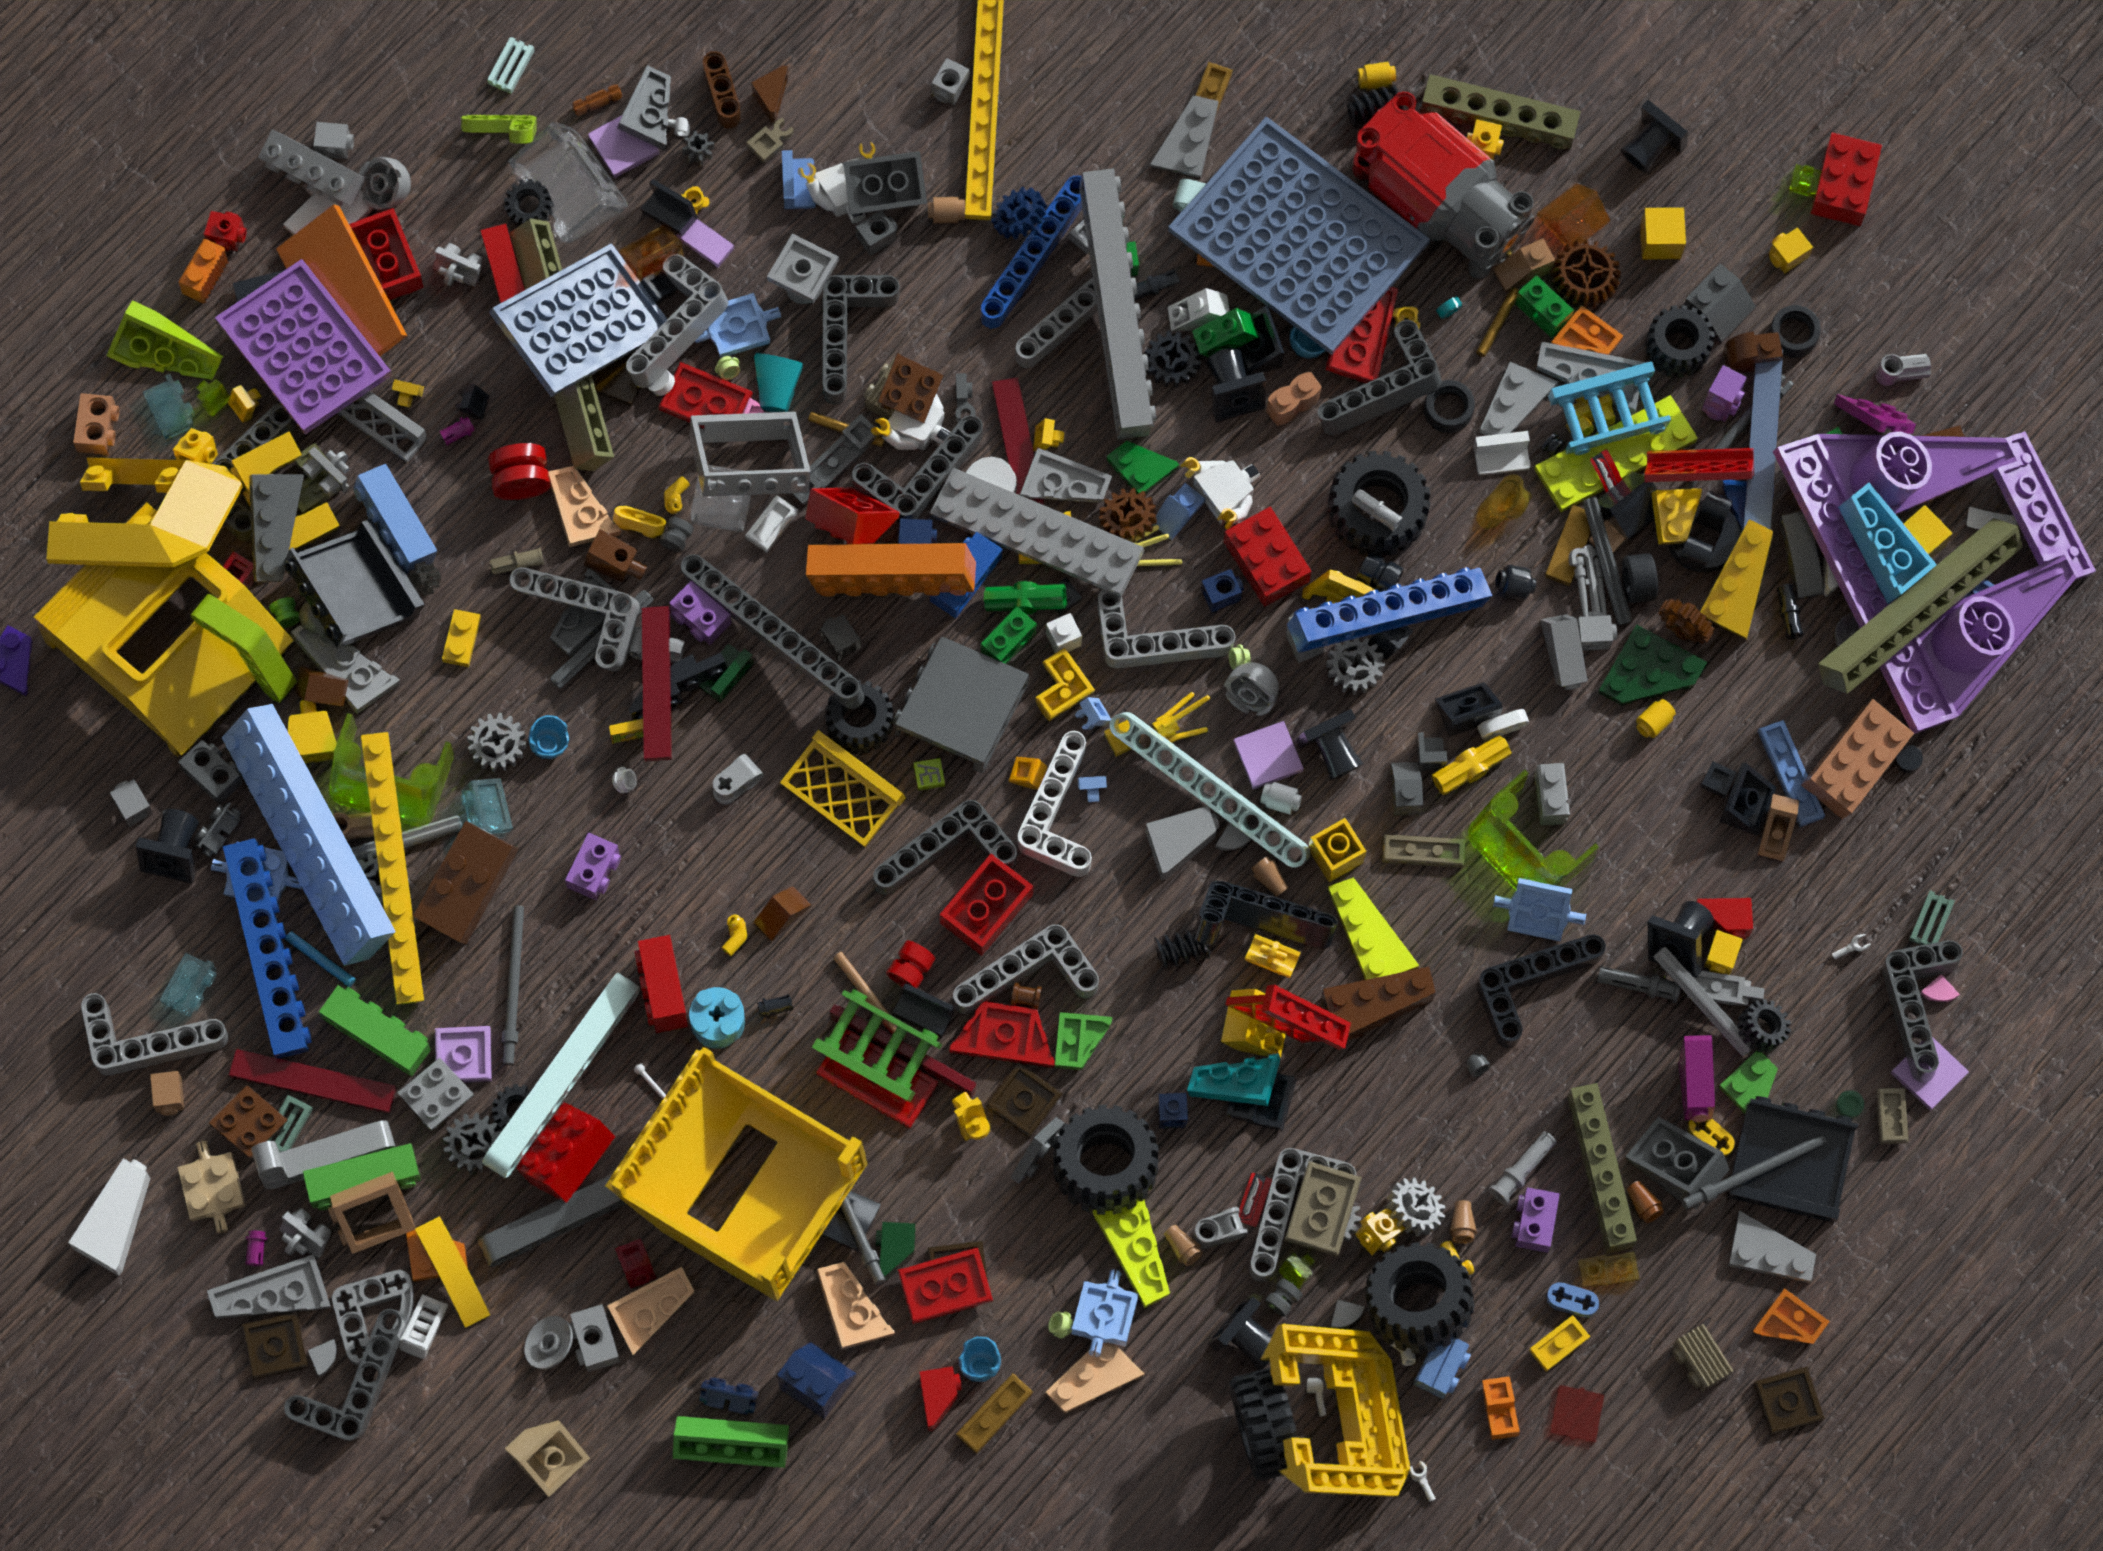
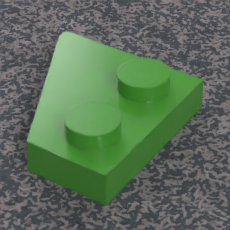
M1060 1012L1055 1068L1082 1070L1111 1026L1112 1017Z
M1756 1051L1721 1083L1719 1088L1745 1114L1747 1102L1750 1098L1755 1099V1096L1768 1098L1778 1068L1763 1053Z

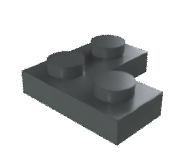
M1055 1117L1033 1138L1010 1178L1020 1184L1026 1177L1031 1179L1040 1167L1037 1164L1039 1158L1043 1159L1051 1147L1054 1148L1055 1138L1059 1136V1129L1064 1124L1063 1121Z

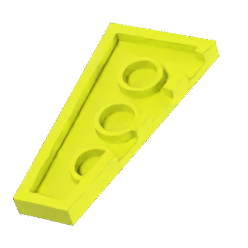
M1354 877L1328 886V892L1365 980L1419 969V964Z
M1137 1199L1136 1207L1127 1210L1126 1207L1121 1208V1213L1114 1215L1112 1211H1105V1215H1098L1097 1210L1093 1209L1092 1213L1135 1292L1138 1293L1144 1308L1168 1297L1170 1292L1162 1261L1158 1254L1157 1242L1152 1231L1145 1200L1140 1202Z

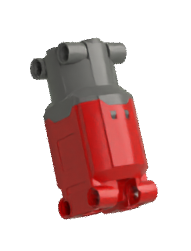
M1399 92L1359 131L1356 143L1357 152L1354 155L1352 172L1360 180L1368 179L1369 192L1385 206L1430 238V241H1448L1469 259L1468 272L1472 277L1476 279L1486 278L1493 266L1502 263L1508 258L1510 254L1506 252L1510 249L1513 251L1516 244L1524 240L1526 231L1535 220V217L1532 215L1533 198L1524 191H1519L1512 195L1497 182L1495 162L1438 113L1419 114L1415 111V97L1409 92ZM1405 105L1409 109L1404 111L1399 109L1398 106ZM1359 162H1368L1370 166L1363 167Z

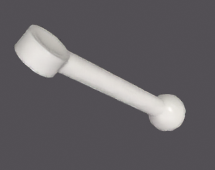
M637 1064L634 1067L635 1073L641 1075L656 1093L664 1099L666 1094L645 1072V1067L642 1064Z

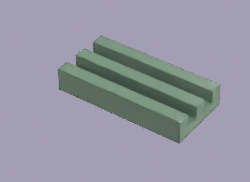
M1929 891L1909 941L1919 945L1937 943L1955 901L1952 899L1947 900L1945 896H1938L1934 894L1935 892ZM1931 901H1934L1936 905L1921 939L1917 937ZM1941 905L1946 906L1945 911L1930 943L1927 939Z
M287 1095L278 1111L285 1116L290 1105H295L288 1121L275 1141L280 1152L292 1148L313 1110L311 1106ZM303 1109V1112L300 1118L298 1119L296 1125L294 1126L291 1134L289 1135L286 1143L283 1147L280 1146L285 1136L287 1135L290 1127L292 1126L294 1120L296 1119L299 1111Z

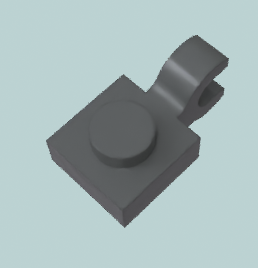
M966 373L956 374V421L960 422L961 414L964 412L976 416L974 407L968 403V398H973L972 382L967 383Z

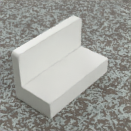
M1528 431L1476 437L1473 448L1478 475L1529 470L1530 461L1527 448L1530 440Z

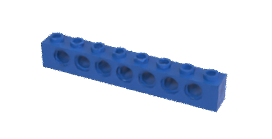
M1466 567L1452 575L1447 576V573H1442L1431 580L1424 581V579H1418L1403 587L1397 584L1386 591L1378 592V590H1373L1359 598L1349 596L1338 603L1332 604L1329 601L1310 610L1308 607H1304L1293 613L1294 616L1287 623L1298 653L1480 608L1492 597V593L1481 568L1470 570L1469 567Z
M254 838L223 846L273 1054L276 1058L282 1059L308 1052V1043H312L309 1028L303 1027L301 1019L306 1014L302 1000L297 1001L295 991L299 990L296 975L290 974L288 966L293 964L289 948L284 949L282 939L286 938V932L283 923H278L276 913L280 912L276 896L271 897L269 887L274 886L270 870L265 871L263 861L267 860L264 845H259ZM247 865H256V871L253 875H243V870ZM260 890L263 892L262 898L259 901L251 902L249 900L250 894L253 891ZM259 917H269V923L266 927H256V921ZM274 942L275 950L272 953H262L264 944ZM274 968H280L282 970L280 978L270 980L268 977L269 972ZM280 994L288 995V1002L284 1006L275 1005V999ZM285 1021H294L295 1026L291 1032H282L281 1026Z

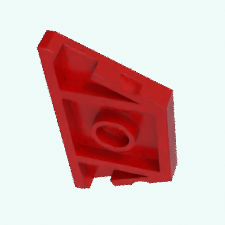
M983 1001L975 1011L972 1019L964 1026L961 1034L950 1045V1053L1054 1068L1055 1061L1050 1052L1048 1040L1043 1031L1037 1009Z

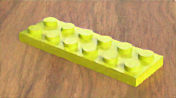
M1671 395L1655 403L1659 418L1668 415L1671 418L1664 432L1656 435H1650V432L1600 445L1590 448L1589 452L1582 455H1575V453L1567 454L1566 450L1535 465L1534 470L1560 512L1605 490L1590 461L1592 457L1603 450H1608L1623 480L1631 472L1638 473L1646 469L1647 451L1682 450L1697 442L1696 434ZM1645 409L1631 416L1634 425L1649 421ZM1622 421L1608 427V430L1613 431L1624 428Z

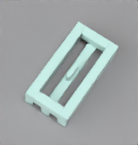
M510 37L487 79L488 84L512 94L534 53V47L531 45L526 46L524 42H517L514 38ZM513 48H516V49L514 50V52H513V54H512V56H511L509 62L507 63V65H506V67H505V69H504V71H503L501 77H500L499 80L497 81L496 79H497L498 75L500 74V72H501V70H502V68H503L505 62L507 61V59H508V57H509V55H510L512 49H513ZM521 51L525 52L508 85L504 84Z

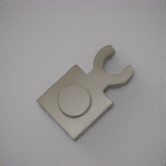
M783 118L775 122L772 131L765 126L747 141V147L764 164L784 148L781 140H788L794 134L792 127L787 131L780 130L785 125Z

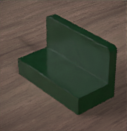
M727 644L720 653H722L728 669L719 679L707 680L700 683L698 687L721 703L753 665V655L746 649L740 652L730 644Z

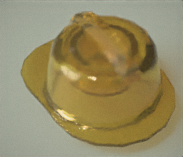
M1517 474L1508 475L1484 500L1477 512V523L1480 527L1491 529L1504 520L1517 519L1525 513L1532 495L1523 487V480Z

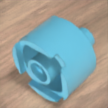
M720 987L702 990L697 994L690 1006L691 1030L704 1046L713 1049L726 1048L743 1034L745 1028L744 1008L739 996L732 991ZM716 1015H721L718 1022L713 1020Z

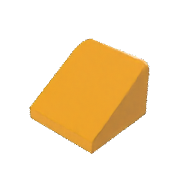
M1016 757L1009 782L1038 790L1046 774L1047 765L1037 758Z

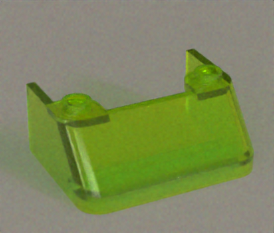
M347 713L334 750L329 794L331 799L337 804L370 812L365 767L359 765L362 756L361 750L356 743L352 742L357 727L353 715ZM445 741L437 766L429 763L417 765L412 771L410 780L394 775L400 822L420 827L432 821L454 758L450 742Z
M1523 770L1501 789L1472 821L1467 832L1468 839L1515 890L1519 878L1563 887L1595 859L1599 846L1595 843L1577 860L1564 850L1553 851L1544 858L1509 821L1518 809V801L1514 795L1524 787L1528 772Z

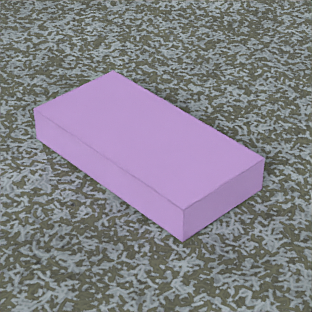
M698 219L683 237L677 234L679 241L718 268L734 250L732 243Z

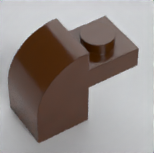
M1754 331L1743 333L1729 339L1723 349L1726 367L1737 373L1752 372L1756 363L1780 361L1783 358L1779 332L1754 335Z

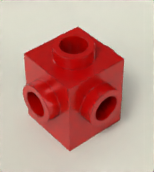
M211 211L204 232L205 239L224 247L225 252L229 250L238 251L240 243H244L247 234V228H244L242 218L232 212H224L223 214Z

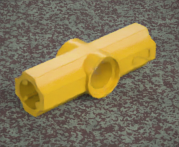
M1498 735L1476 749L1472 747L1465 750L1455 758L1454 762L1432 774L1431 778L1437 790L1446 795L1466 782L1472 783L1480 779L1490 768L1510 757L1512 752L1507 741Z

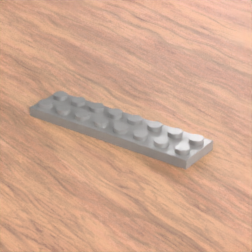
M953 468L930 512L931 517L973 535L977 531L999 546L1122 597L1144 553V547L956 468Z

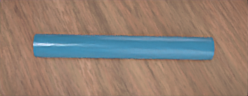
M290 931L285 938L287 942L348 987L353 985L356 978L294 932Z

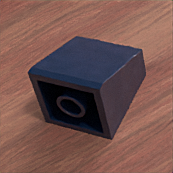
M809 1343L792 1353L777 1374L780 1390L825 1420L857 1373L813 1343Z

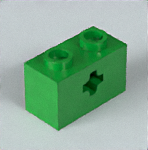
M1537 275L1518 291L1515 305L1552 339L1571 319L1574 312Z

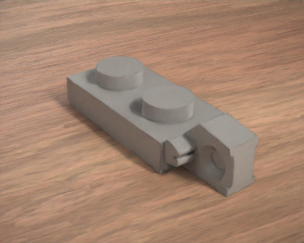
M1701 971L1697 978L1693 977L1716 1003L1748 1006V1002L1758 1000L1760 1002L1764 997L1765 988L1752 987L1751 981L1745 980V977Z

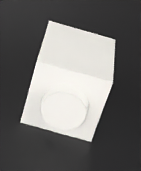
M1071 613L1046 623V636L1055 653L1063 648L1070 652L1081 647L1082 635Z

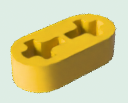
M1713 1119L1704 1121L1706 1123L1704 1128L1710 1133L1709 1135L1704 1130L1697 1132L1694 1121H1689L1687 1126L1689 1134L1715 1148L1717 1142L1712 1136L1718 1141L1726 1140L1725 1146L1727 1150L1721 1148L1720 1151L1723 1152L1724 1157L1730 1155L1734 1148V1139Z

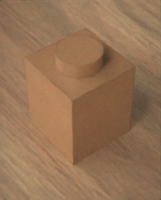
M179 1072L150 1074L153 1107L156 1112H161V1115H174L178 1113V1110H184L182 1077Z

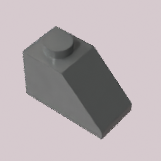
M1418 762L1391 763L1394 816L1421 815L1423 793Z

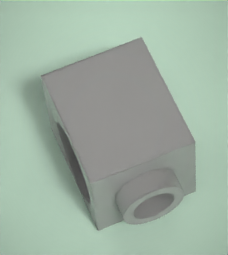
M946 58L932 82V94L940 102H949L955 105L969 82V69ZM952 81L955 85L945 86L943 83Z
M317 122L314 150L328 158L347 159L348 150H353L354 135L350 134L348 124Z
M1611 615L1578 618L1577 623L1582 651L1610 649L1613 640H1617L1616 624H1612Z
M134 779L130 782H121L114 788V791L110 792L129 827L153 814Z

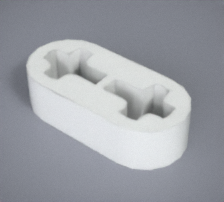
M1519 709L1484 721L1478 725V730L1482 740H1490L1498 735L1502 736L1522 729L1530 722L1525 710Z

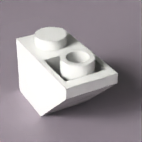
M1207 288L1168 306L1170 326L1173 332L1195 330L1229 312L1227 294Z

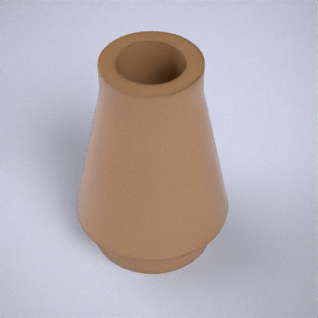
M1269 856L1251 868L1254 872L1253 876L1270 890L1275 897L1289 888L1275 860L1272 861Z
M1461 1200L1455 1202L1449 1234L1456 1243H1471L1477 1234L1471 1202Z
M1177 1225L1171 1226L1164 1233V1237L1168 1240L1179 1263L1190 1266L1202 1256L1201 1245L1180 1230Z

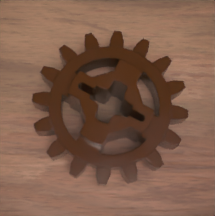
M1123 488L1121 489V495L1113 492L1111 493L1112 500L1104 499L1105 507H1100L1101 516L1099 518L1101 526L1108 533L1125 540L1130 538L1133 543L1136 540V536L1144 539V532H1152V524H1157L1156 505H1153L1152 497L1146 498L1144 491L1136 494L1135 488H1132L1130 493H1126Z
M1669 598L1668 601L1665 600L1659 609L1658 615L1661 616V621L1666 622V627L1671 629L1676 634V637L1684 641L1689 638L1693 643L1697 641L1700 644L1707 643L1714 633V628L1711 626L1712 623L1706 620V615L1702 614L1695 605L1689 602L1682 604L1679 600L1674 601Z

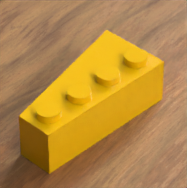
M1750 519L1700 611L1706 615L1708 621L1745 640L1748 638L1773 536L1772 530Z

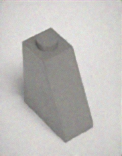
M1565 614L1540 619L1556 684L1565 686V690L1581 687L1580 683L1587 682L1588 680L1577 618Z
M1209 806L1146 824L1145 832L1161 881L1167 880L1215 839L1216 829H1219V822L1216 814H1211Z

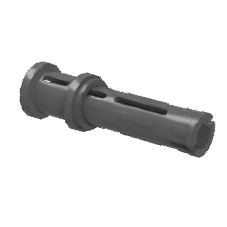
M1603 966L1600 967L1597 983L1648 993L1647 996L1653 999L1655 997L1669 999L1677 1004L1680 987L1675 981L1662 979L1657 974L1648 977Z

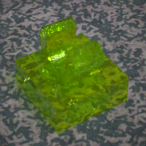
M1796 164L1789 191L1814 197L1821 170L1814 169V167Z
M217 379L211 384L203 381L196 387L201 392L196 397L205 411L211 416L215 415L229 401V394L223 384Z
M1293 1253L1286 1259L1278 1271L1287 1281L1300 1289L1313 1274L1310 1266L1315 1261L1308 1254L1300 1259Z

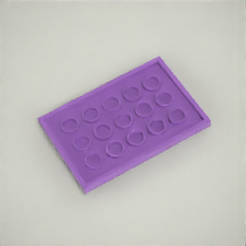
M302 259L215 317L222 330L304 434H307L392 376L391 370Z

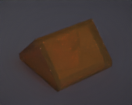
M1578 183L1574 184L1537 213V216L1564 245L1568 244L1573 247V242L1576 239L1581 245L1584 240L1589 239L1610 223V218L1597 191Z
M664 226L655 229L618 250L623 260L640 282L643 278L660 269L663 271V263L667 257L674 254L683 256L680 239Z

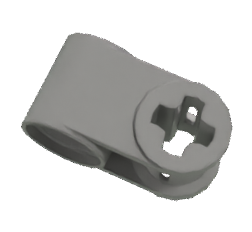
M746 754L739 756L729 767L714 778L713 793L715 800L724 805L734 802L743 793L758 784L764 774Z
M1234 1207L1200 1220L1194 1229L1193 1239L1201 1245L1200 1248L1208 1249L1225 1242L1241 1239L1248 1235V1231L1243 1228L1239 1218V1208ZM1207 1228L1212 1231L1213 1237L1205 1239L1200 1235L1199 1230Z

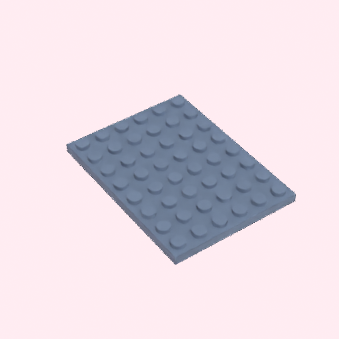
M1267 116L1168 227V231L1331 355L1430 242V238Z

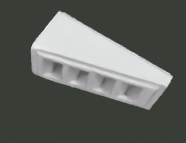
M422 1294L401 1337L399 1349L425 1359L448 1308V1304ZM425 1307L438 1313L435 1316L422 1310ZM421 1318L426 1321L432 1322L433 1324L431 1326L429 1324L419 1321L418 1319ZM414 1328L428 1333L427 1336L413 1331Z

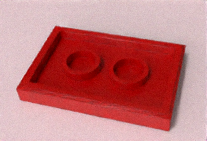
M680 362L674 374V385L664 395L659 405V410L689 423L691 416L743 414L749 398L753 396V391Z
M978 1248L898 1270L913 1324L993 1302Z

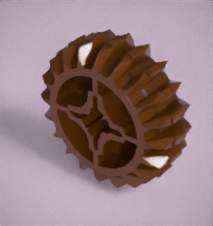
M1577 239L1573 242V247L1566 244L1563 249L1564 251L1559 250L1557 252V259H1555L1553 269L1550 271V276L1553 277L1552 286L1558 287L1556 290L1557 295L1565 294L1563 300L1567 302L1569 299H1572L1574 307L1578 305V302H1581L1585 308H1587L1590 302L1594 308L1598 306L1599 301L1605 304L1608 296L1613 297L1615 289L1619 287L1620 281L1618 279L1621 277V271L1617 269H1619L1620 263L1619 261H1613L1615 259L1614 252L1607 254V245L1602 248L1598 247V240L1593 245H1589L1588 239L1584 240L1583 245H1580ZM1582 258L1581 263L1566 267L1570 262ZM1584 266L1586 267V271H1585V272H1587V276H1588L1587 282H1586V275H1585V273H1584V271H1583V270H1584ZM1605 281L1599 287L1590 289L1591 284Z

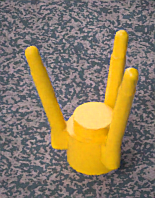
M1193 692L1189 693L1164 715L1156 718V722L1152 723L1153 729L1171 743L1179 739L1206 733L1208 731L1207 727L1176 734V731L1180 730L1176 721L1209 701L1210 697L1205 696L1175 716H1172L1194 697L1195 694Z

